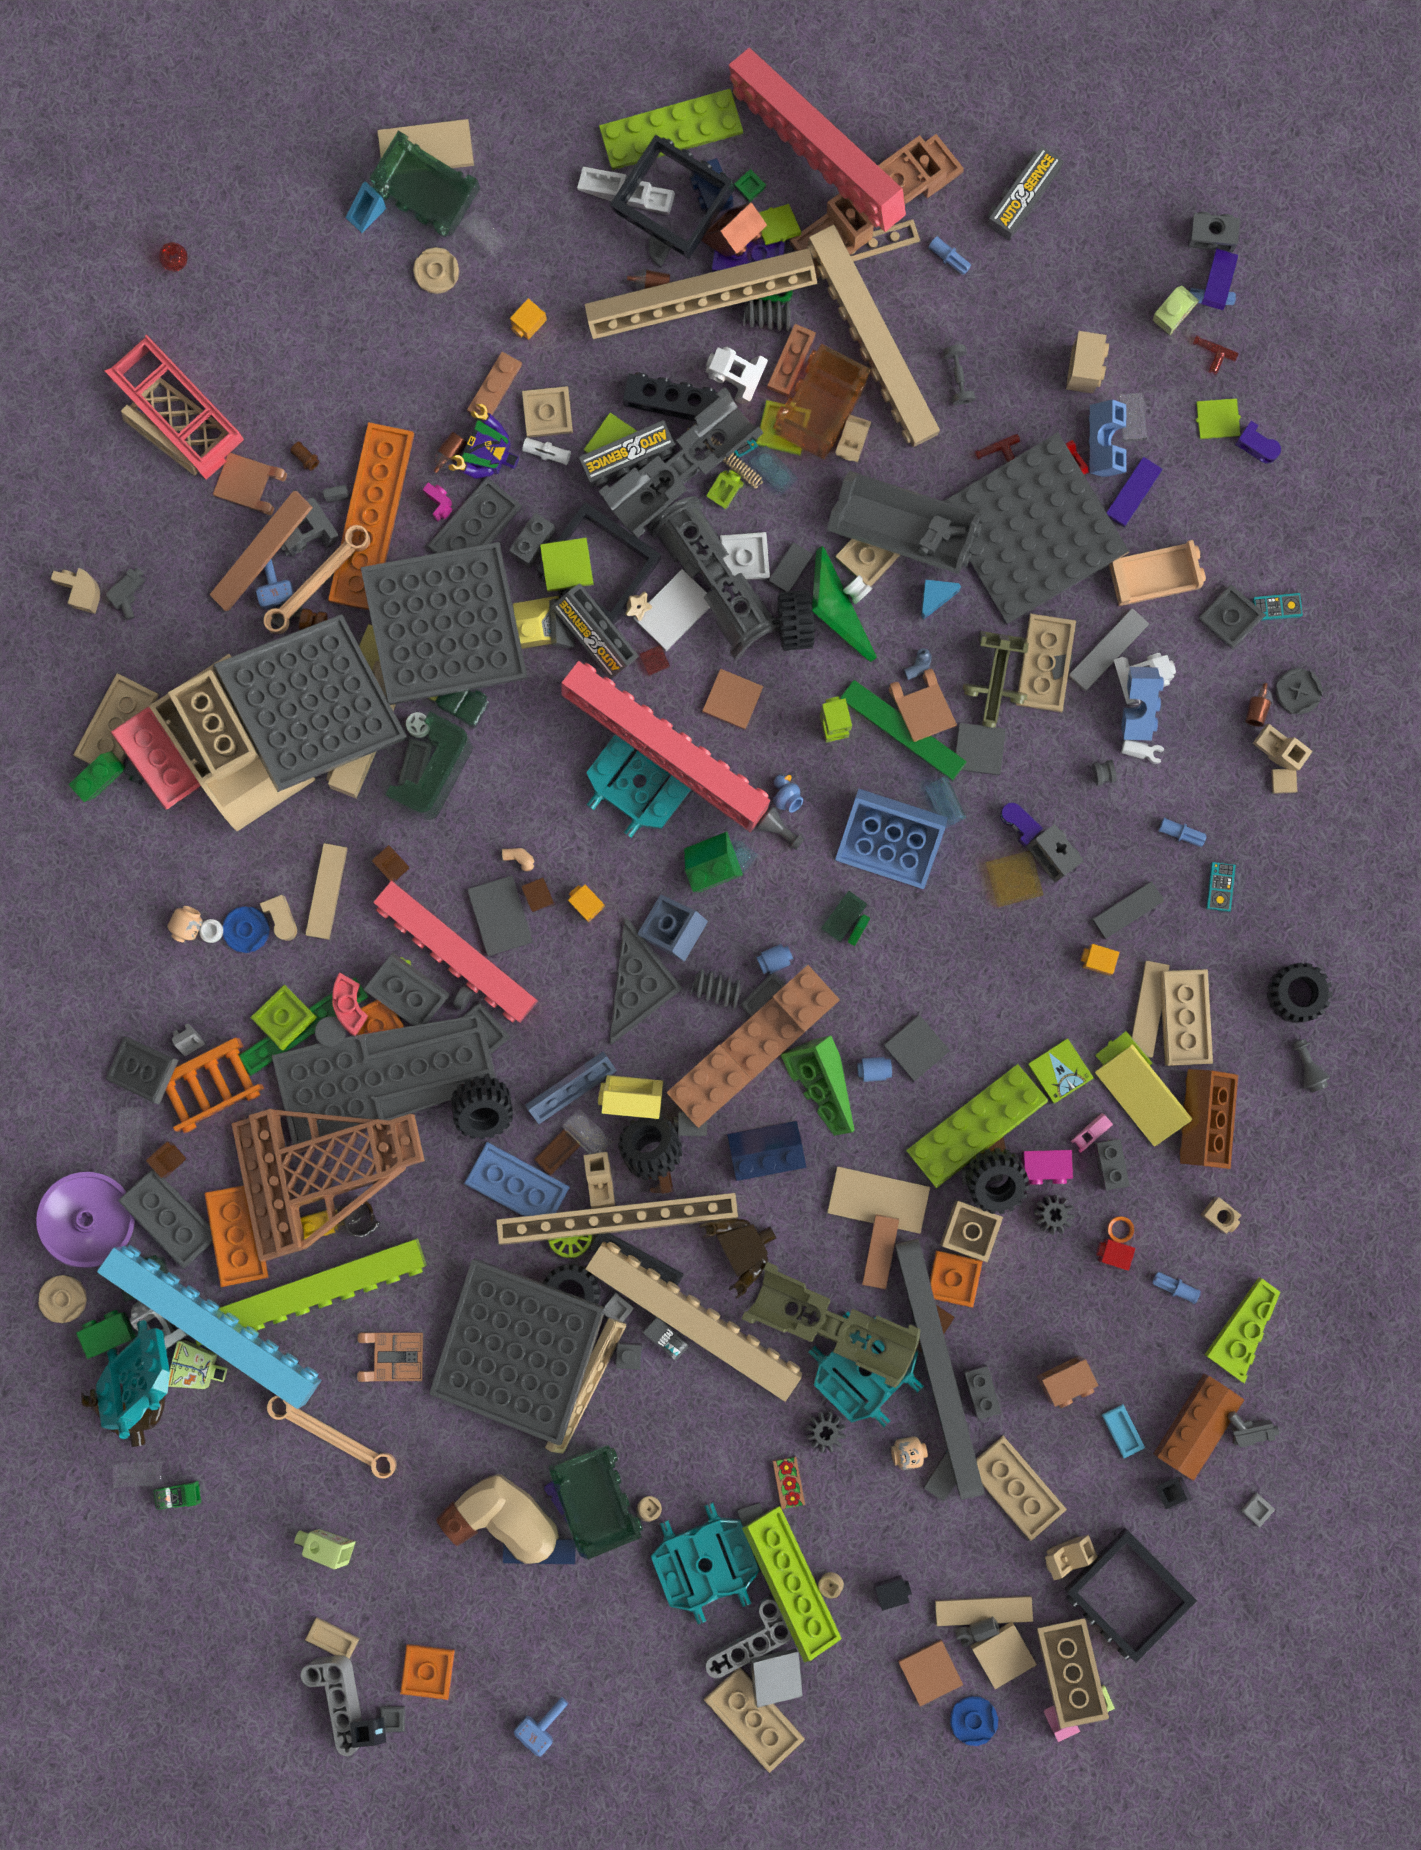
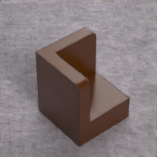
M390 845L372 860L380 871L393 882L397 881L409 870L406 862Z
M544 878L521 886L532 912L547 906H555Z
M167 1141L146 1162L161 1178H167L186 1161V1157L172 1141Z

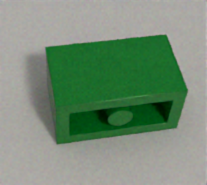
M112 751L100 754L68 785L83 802H87L96 798L124 772L126 767Z
M115 1310L104 1315L105 1320L96 1323V1320H92L82 1325L83 1330L77 1332V1336L87 1359L136 1338L126 1312L118 1313Z

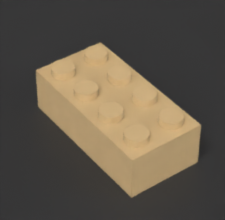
M212 670L168 692L212 776L218 781L260 759L222 684Z
M1080 1619L1037 1628L1036 1631L1059 1729L1109 1719L1086 1620Z

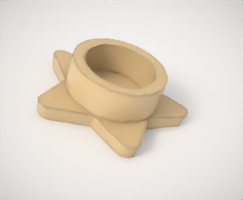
M643 592L641 595L629 596L627 602L628 610L625 615H634L638 621L642 620L644 613L652 609V605L647 602L646 592Z

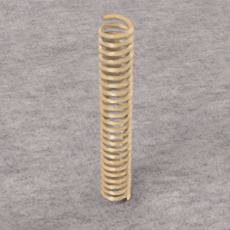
M707 443V444H706L707 449L709 448L710 451L713 452L714 450H712V449L709 447L708 443ZM732 453L727 460L726 458L723 459V462L732 467V470L740 474L743 479H746L748 484L758 488L756 485L762 477H759V474L755 476L756 472L752 474L753 470L749 472L751 467L745 465V462L742 463V460L739 461V458L736 459L737 455L733 457L734 453Z

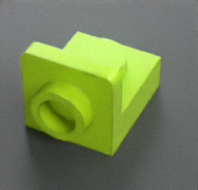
M732 470L721 472L708 492L707 497L723 508H728L739 488L744 485V482L740 480L741 476Z

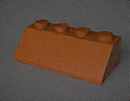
M1188 1069L1185 1081L1186 1096L1183 1107L1192 1120L1181 1128L1180 1164L1231 1169L1238 1075L1212 1070Z
M1203 1374L1153 1454L1194 1481L1231 1421L1227 1417L1228 1414L1232 1411L1237 1413L1244 1399L1209 1375Z

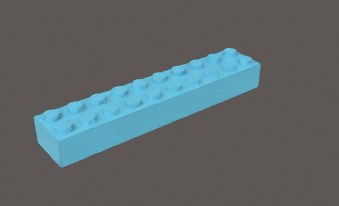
M128 1245V1247L120 1246L112 1249L97 1271L99 1274L296 1409L307 1403L322 1381L317 1377L319 1374L308 1366L304 1369L297 1364L299 1360L289 1353L284 1355L278 1351L279 1346L268 1339L265 1342L258 1337L259 1333L250 1326L245 1328L238 1323L239 1319L229 1312L224 1314L218 1310L220 1306L210 1299L205 1301L199 1297L200 1292L189 1285L185 1287L180 1284V1278L171 1272L166 1274L159 1269L161 1266L150 1258L145 1260L139 1256L141 1252L135 1247Z

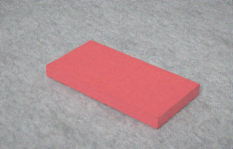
M149 706L110 732L165 810L201 786Z

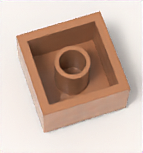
M1077 1356L1037 1376L1049 1403L1055 1407L1059 1405L1060 1408L1073 1403L1072 1398L1079 1395L1083 1398L1094 1393L1093 1388L1099 1386L1086 1359L1081 1356Z

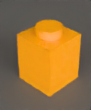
M528 298L511 316L510 321L513 326L511 329L518 337L522 338L524 336L529 340L547 320L546 313Z
M586 884L583 887L578 885L569 893L571 896L568 900L569 903L587 922L592 920L605 907L603 902Z
M1091 944L1088 949L1084 948L1081 956V961L1084 962L1083 968L1111 976L1114 973L1119 952Z

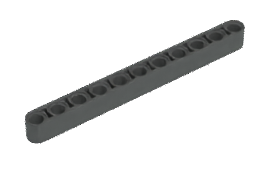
M917 1238L895 1244L915 1327L920 1329L919 1342L960 1499L965 1500L984 1495L977 1461L920 1242Z

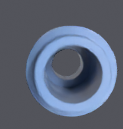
M782 944L763 951L760 956L756 957L763 974L768 972L772 974L790 966L789 960L793 959L788 946L783 948Z
M885 1057L862 1058L861 1063H857L858 1077H862L863 1082L884 1081L886 1078H892L891 1059H885Z

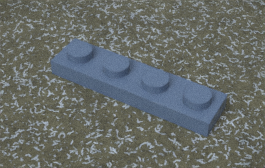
M603 1051L525 1106L537 1123L540 1124L606 1079L607 1075H612L617 1070Z

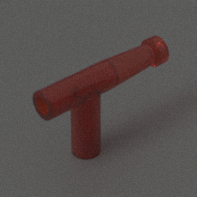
M1196 335L1193 342L1194 345L1197 344L1216 354L1208 371L1209 373L1214 372V375H1217L1224 357L1234 362L1236 361L1238 352L1199 338L1200 336Z
M1014 434L975 451V455L979 460L981 457L1002 450L1008 463L1015 458L1010 446L1019 443L1020 437L1018 434Z

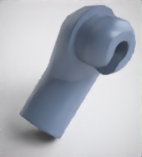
M922 648L918 650L915 665L904 669L907 680L924 674L925 670L929 669L932 656L928 649Z

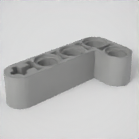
M764 1597L759 1603V1614L764 1623L763 1626L708 1655L706 1671L709 1676L713 1678L723 1677L751 1662L750 1659L758 1658L790 1640L791 1633L774 1597ZM768 1603H772L776 1606V1610L773 1614H766L763 1611V1607ZM779 1625L787 1628V1632L783 1636H778L774 1633V1629ZM756 1637H763L766 1643L763 1647H756L752 1643ZM741 1648L745 1654L742 1658L736 1659L731 1655L732 1650ZM724 1654H727V1658H728V1661L730 1662V1665L727 1664V1660L724 1661V1660H725ZM716 1660L717 1663L722 1662L721 1669L717 1670L716 1667L711 1668L712 1661Z
M344 1655L315 1658L302 1669L300 1673L301 1680L308 1687L325 1686L336 1749L343 1756H351L360 1747L352 1748L350 1723L362 1720L352 1663ZM334 1666L338 1667L340 1673L335 1670ZM312 1669L317 1671L318 1676L313 1673ZM339 1690L344 1693L345 1697L340 1695ZM343 1714L348 1717L349 1721L344 1718Z

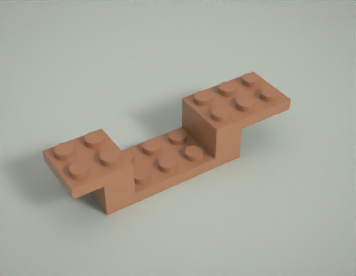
M937 134L926 142L919 135L878 165L903 189L904 204H907L921 193L926 198H929L964 171L962 165ZM839 193L827 202V214L803 230L800 236L792 238L790 244L795 251L807 249L810 236L835 225L849 255H851L872 239L875 226L871 224L864 212L860 213L856 210L849 198L845 199ZM814 258L812 260L815 268L816 277L818 279L820 277V274L817 269L819 264Z
M807 965L722 1044L718 1045L666 1093L699 1128L814 1025L840 999L813 969Z

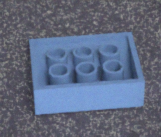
M858 789L835 860L924 889L944 834L948 817Z

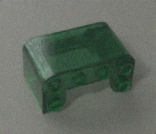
M398 130L369 178L373 185L372 188L382 196L383 200L387 201L389 198L396 202L395 206L405 213L410 211L415 214L414 218L424 225L430 223L435 227L434 231L445 238L447 234L452 236L481 189L478 180L469 174L464 178L463 172H457L422 150L418 144L415 143L414 145L408 140L409 137Z
M429 711L424 722L430 728L429 740L437 747L418 784L406 780L405 784L401 786L390 785L385 794L393 804L425 820H432L439 815L473 749V744L463 728Z
M600 1444L548 1465L577 1551L582 1558L588 1560L642 1538L640 1531L643 1528L638 1516L634 1518L628 1512L627 1507L630 1506L628 1497L625 1492H621L619 1487L621 1478L617 1469L613 1470L615 1462L618 1461L616 1451L613 1447L610 1448L608 1444Z

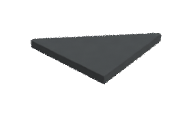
M628 918L624 920L609 1041L611 1044H614L683 989L647 942L637 935L638 931Z

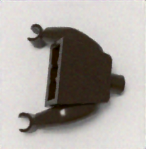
M723 1219L699 1225L700 1228L704 1227L706 1229V1235L702 1236V1238L719 1234L717 1238L737 1277H739L736 1283L729 1286V1290L735 1288L738 1292L735 1298L741 1297L747 1292V1288L760 1276L768 1262V1252L764 1245L777 1239L771 1226L757 1232L754 1224L745 1219Z
M90 1389V1396L81 1393L82 1405L90 1407L100 1419L95 1389ZM166 1395L159 1401V1409L151 1410L148 1407L142 1418L129 1429L131 1447L146 1444L144 1430L152 1429L159 1423L164 1411ZM122 1402V1403H123V1410H125V1409H126L125 1403ZM109 1429L111 1432L116 1433L117 1436H119L118 1429Z

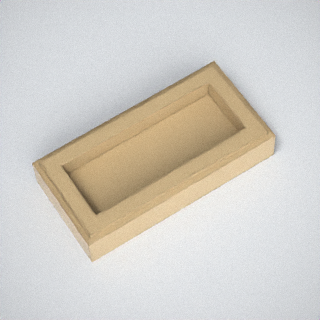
M316 1617L305 1640L335 1656L344 1655L350 1659L360 1638Z

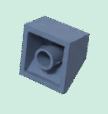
M660 894L637 935L664 952L685 962L708 921L697 911Z

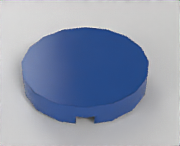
M254 907L235 908L228 913L223 921L224 940L229 947L237 952L250 953L257 951L264 946L269 937L270 927L268 919L261 911Z
M968 1696L962 1698L954 1705L950 1714V1725L953 1734L966 1745L979 1746L987 1743L998 1729V1716L995 1708L988 1700L981 1696Z

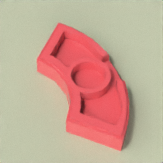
M339 973L335 980L332 994L334 1011L344 1029L356 1037L368 1018V1015L360 1009L357 1003V993L360 984Z

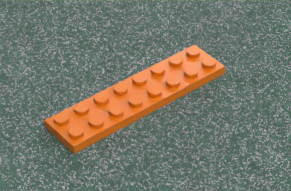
M368 422L341 545L346 541V531L354 525H360L367 530L370 536V544L363 551H355L334 572L328 599L331 603L369 610L361 567L386 563L414 439L413 431ZM355 531L352 533L353 545L358 546L364 543V532Z

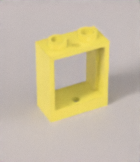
M607 1075L606 1082L601 1083L598 1097V1105H602V1114L659 1119L663 1080Z

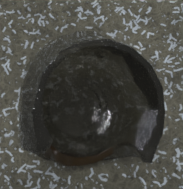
M359 1195L347 1199L344 1203H342L335 1210L336 1214H338L341 1210H343L346 1206H348L351 1202L358 1198ZM365 1201L335 1225V1228L345 1236L361 1238L375 1231L381 1222L377 1221L372 1206L368 1201ZM363 1214H365V1220L360 1221Z

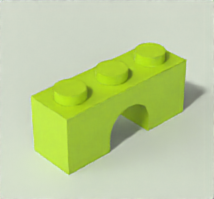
M839 697L826 699V703L822 704L819 715L826 743L848 738L852 723L846 698L841 700Z

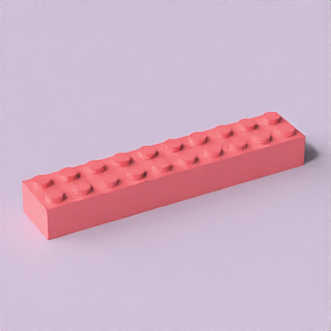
M748 48L729 64L730 80L733 83V93L740 101L744 100L753 114H759L768 128L771 129L773 127L783 142L788 141L798 156L803 155L813 170L818 169L828 184L831 185L833 183L843 198H849L858 212H864L868 216L873 226H879L886 232L906 215L903 189L751 48Z
M580 661L576 663L561 683L563 697L747 831L751 832L767 811L770 803L768 794L760 788L754 789L748 784L747 778L741 774L735 775L729 770L730 767L722 760L717 762L710 757L711 753L702 746H699V748L691 743L692 739L685 733H677L672 729V724L663 718L659 720L653 715L654 712L644 704L640 706L634 701L635 698L625 690L621 692L615 688V683L607 677L602 678L596 674V669L590 664H582Z

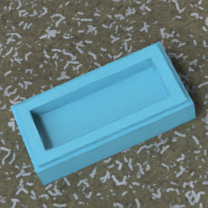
M1123 1404L1101 1414L1123 1458L1145 1448Z

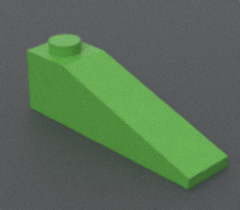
M832 1036L813 1039L783 1052L781 1057L790 1077L794 1082L799 1079L805 1086L807 1091L803 1093L807 1100L812 1098L819 1105L817 1113L833 1135L852 1133L854 1125L841 1058Z

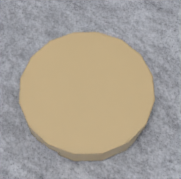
M437 247L426 249L415 260L413 268L415 280L422 289L429 293L439 294L446 292L458 280V262L446 249Z
M66 1275L53 1277L45 1282L40 1289L39 1308L43 1315L52 1322H71L79 1317L85 1309L87 1302L86 1290L81 1282L74 1277Z

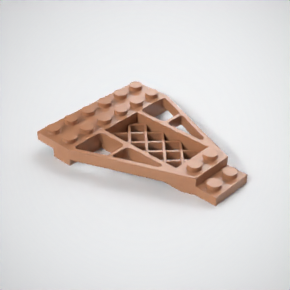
M268 1109L249 1115L247 1119L232 1123L259 1261L262 1262L307 1249L402 1173L407 1166L425 1161L415 1115L413 1114L392 1120H373ZM282 1116L307 1118L312 1139L286 1147L280 1118ZM327 1120L357 1123L360 1125L320 1137L316 1121ZM359 1134L368 1139L361 1151L353 1147ZM351 1137L348 1143L343 1141V1139ZM337 1142L345 1145L339 1158L331 1153ZM329 1144V1145L327 1146L326 1150H325L324 1148L320 1147V1146ZM370 1147L372 1149L373 1158L366 1155ZM316 1148L324 1153L318 1164L309 1160ZM350 1150L359 1154L353 1166L345 1162ZM307 1151L304 1156L299 1154L301 1152ZM294 1155L302 1159L296 1171L289 1166ZM329 1156L337 1161L331 1173L323 1168ZM364 1158L373 1162L366 1174L358 1170ZM307 1163L315 1167L309 1179L301 1175ZM342 1164L351 1169L344 1181L336 1176ZM320 1171L328 1175L323 1187L314 1183ZM355 1173H358L359 1175L364 1177L358 1180L351 1181ZM299 1178L307 1182L301 1194L294 1190V1186ZM333 1180L341 1183V1185L329 1188ZM373 1184V1186L336 1214L333 1203L334 1196ZM312 1186L320 1190L318 1192L307 1195ZM325 1199L329 1221L305 1239L299 1208L303 1205Z

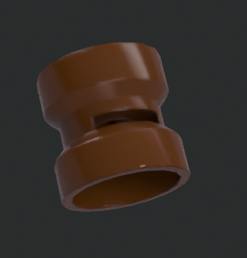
M303 608L299 621V630L328 620V613L322 611L315 613L311 609Z

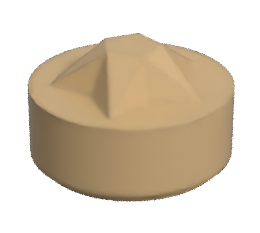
M652 1496L641 1499L636 1507L638 1517L645 1522L657 1519L662 1510L658 1499Z
M833 1572L825 1573L818 1583L819 1591L827 1598L838 1597L844 1587L842 1578Z

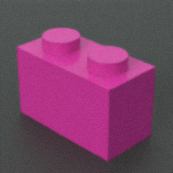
M1072 1150L1022 1151V1164L1028 1175L1029 1184H1043V1179H1052V1184H1067V1179H1073Z

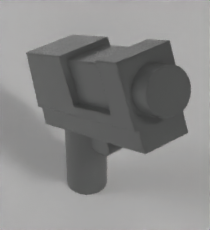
M934 515L924 538L919 542V554L934 556L942 540L947 542L950 536H965V527L950 526L951 520Z
M137 567L134 570L130 568L126 572V576L106 593L108 596L106 601L113 603L118 610L122 608L126 621L135 618L130 605L135 601V597L132 595L145 582L141 578L143 573Z
M1235 1411L1230 1412L1227 1416L1235 1426L1231 1427L1234 1435L1233 1444L1238 1445L1239 1448L1255 1445L1256 1442L1265 1440L1274 1441L1276 1440L1275 1436L1279 1435L1277 1425L1273 1426L1270 1419L1252 1423L1251 1420L1242 1421Z

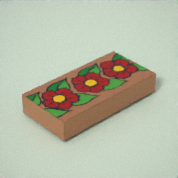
M796 1456L773 1460L781 1509L805 1505Z

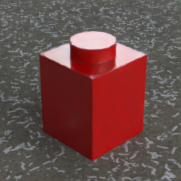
M1105 1238L1104 1243H1099L1096 1255L1100 1256L1099 1262L1129 1271L1136 1248Z

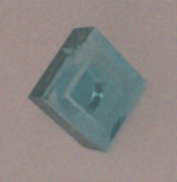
M739 841L734 847V851L744 874L758 857V854L742 841Z

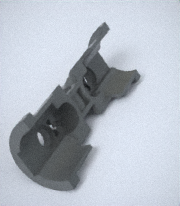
M725 387L717 393L718 399L695 417L696 424L676 440L682 450L667 463H664L657 456L639 472L634 468L611 488L606 485L599 491L612 512L636 538L646 532L643 528L687 490L684 484L700 470L703 474H707L750 438L755 441L764 434L759 427L750 423L738 409ZM713 435H723L725 438L724 443L719 446L714 445L711 441ZM708 442L709 447L714 451L711 453L710 449H708L704 453V459L701 457L696 459V450L702 452L707 448L704 443ZM669 479V488L662 487L658 490L660 496L657 497L656 492L651 487L654 486L655 489H658L661 486L660 480L667 481ZM644 493L652 494L654 497L653 502L649 505L641 503V495Z
M690 496L675 502L662 511L652 521L648 530L654 539L656 537L660 539L674 562L679 560L690 578L699 573L704 577L712 591L705 594L704 599L718 618L716 624L731 645L730 654L736 661L742 657L744 651L757 639L774 631L780 633V618L772 616L742 573H738L735 576L732 575L731 570L723 560L729 553L701 511L704 508L698 497ZM690 527L697 531L696 536L691 539L684 536V531ZM698 541L704 550L707 549L706 556L703 554L698 555L699 549L696 545ZM724 585L733 586L732 592L735 598L731 599L727 591L723 593ZM739 602L747 605V610L741 614L734 610V606Z

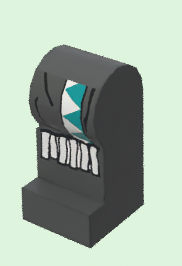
M658 1317L643 1331L649 1339L654 1341L676 1361L689 1347L677 1335V1332Z

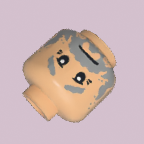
M189 906L177 908L167 926L172 933L171 937L179 942L194 940L203 924L200 912Z
M915 1436L897 1439L894 1446H891L893 1463L895 1466L898 1465L901 1470L920 1468L923 1465L924 1458L928 1457L925 1443L921 1444L920 1440Z

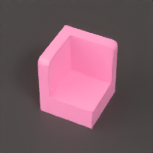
M1054 1705L1044 1710V1714L1058 1742L1080 1732L1078 1726L1059 1729Z

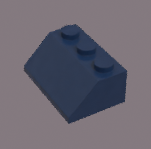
M797 1121L727 1134L736 1181L807 1168Z

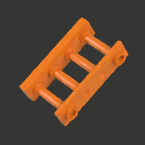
M235 1037L175 1068L165 1090L181 1121L180 1124L173 1127L175 1131L190 1132L197 1128L196 1123L245 1098L247 1101H250L261 1095L259 1091L264 1089L263 1085L257 1084L253 1086L238 1055L240 1053L238 1049L244 1047L240 1038ZM224 1056L230 1059L245 1089L244 1092L232 1097L217 1066L219 1064L217 1060ZM203 1067L209 1070L224 1102L212 1108L196 1077V1071ZM181 1078L188 1081L202 1110V1113L192 1118L189 1117L174 1087L176 1086L175 1081Z

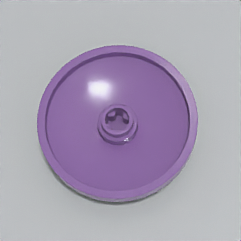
M95 1172L74 1173L54 1183L41 1199L36 1217L37 1233L46 1251L65 1265L76 1268H92L102 1265L114 1247L126 1246L134 1229L135 1218L118 1202L126 1193L124 1188L112 1178Z

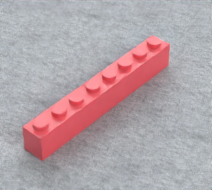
M393 881L387 885L373 902L378 906L376 911L386 919L390 916L396 921L394 924L396 928L404 934L406 931H409L414 935L412 941L423 949L426 945L431 949L430 955L440 964L443 960L450 965L448 970L457 978L461 975L468 980L466 985L477 993L481 990L487 995L484 1000L495 1008L499 1005L505 1011L502 1014L512 1023L515 1020L521 1023L538 1002V1000Z

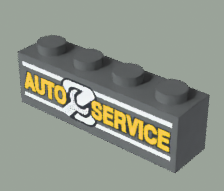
M1043 146L1037 152L1032 151L1026 161L1028 164L1024 170L1020 169L1013 179L1014 185L1011 189L1007 187L1000 197L1001 203L998 207L994 205L987 215L989 218L987 226L1008 241L1012 239L1063 166L1064 160Z
M662 420L579 457V461L590 487L596 486L600 488L607 485L609 480L618 477V479L623 478L634 468L639 467V469H642L657 456L662 460L673 455L672 452L676 451L675 443L665 421Z
M580 583L552 605L558 616L565 622L610 679L639 657Z

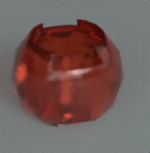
M169 242L162 246L159 251V262L162 267L168 271L177 272L187 265L188 254L182 245ZM175 254H177V258H172V260H170V255L174 256Z

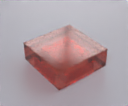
M661 645L639 654L649 676L670 667Z

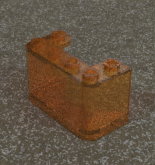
M821 344L817 351L813 350L807 361L809 364L805 370L807 375L804 380L800 378L794 390L797 392L794 398L789 397L785 407H780L775 417L777 420L773 428L776 429L775 435L825 460L846 424L849 414L851 415L863 393L871 369Z

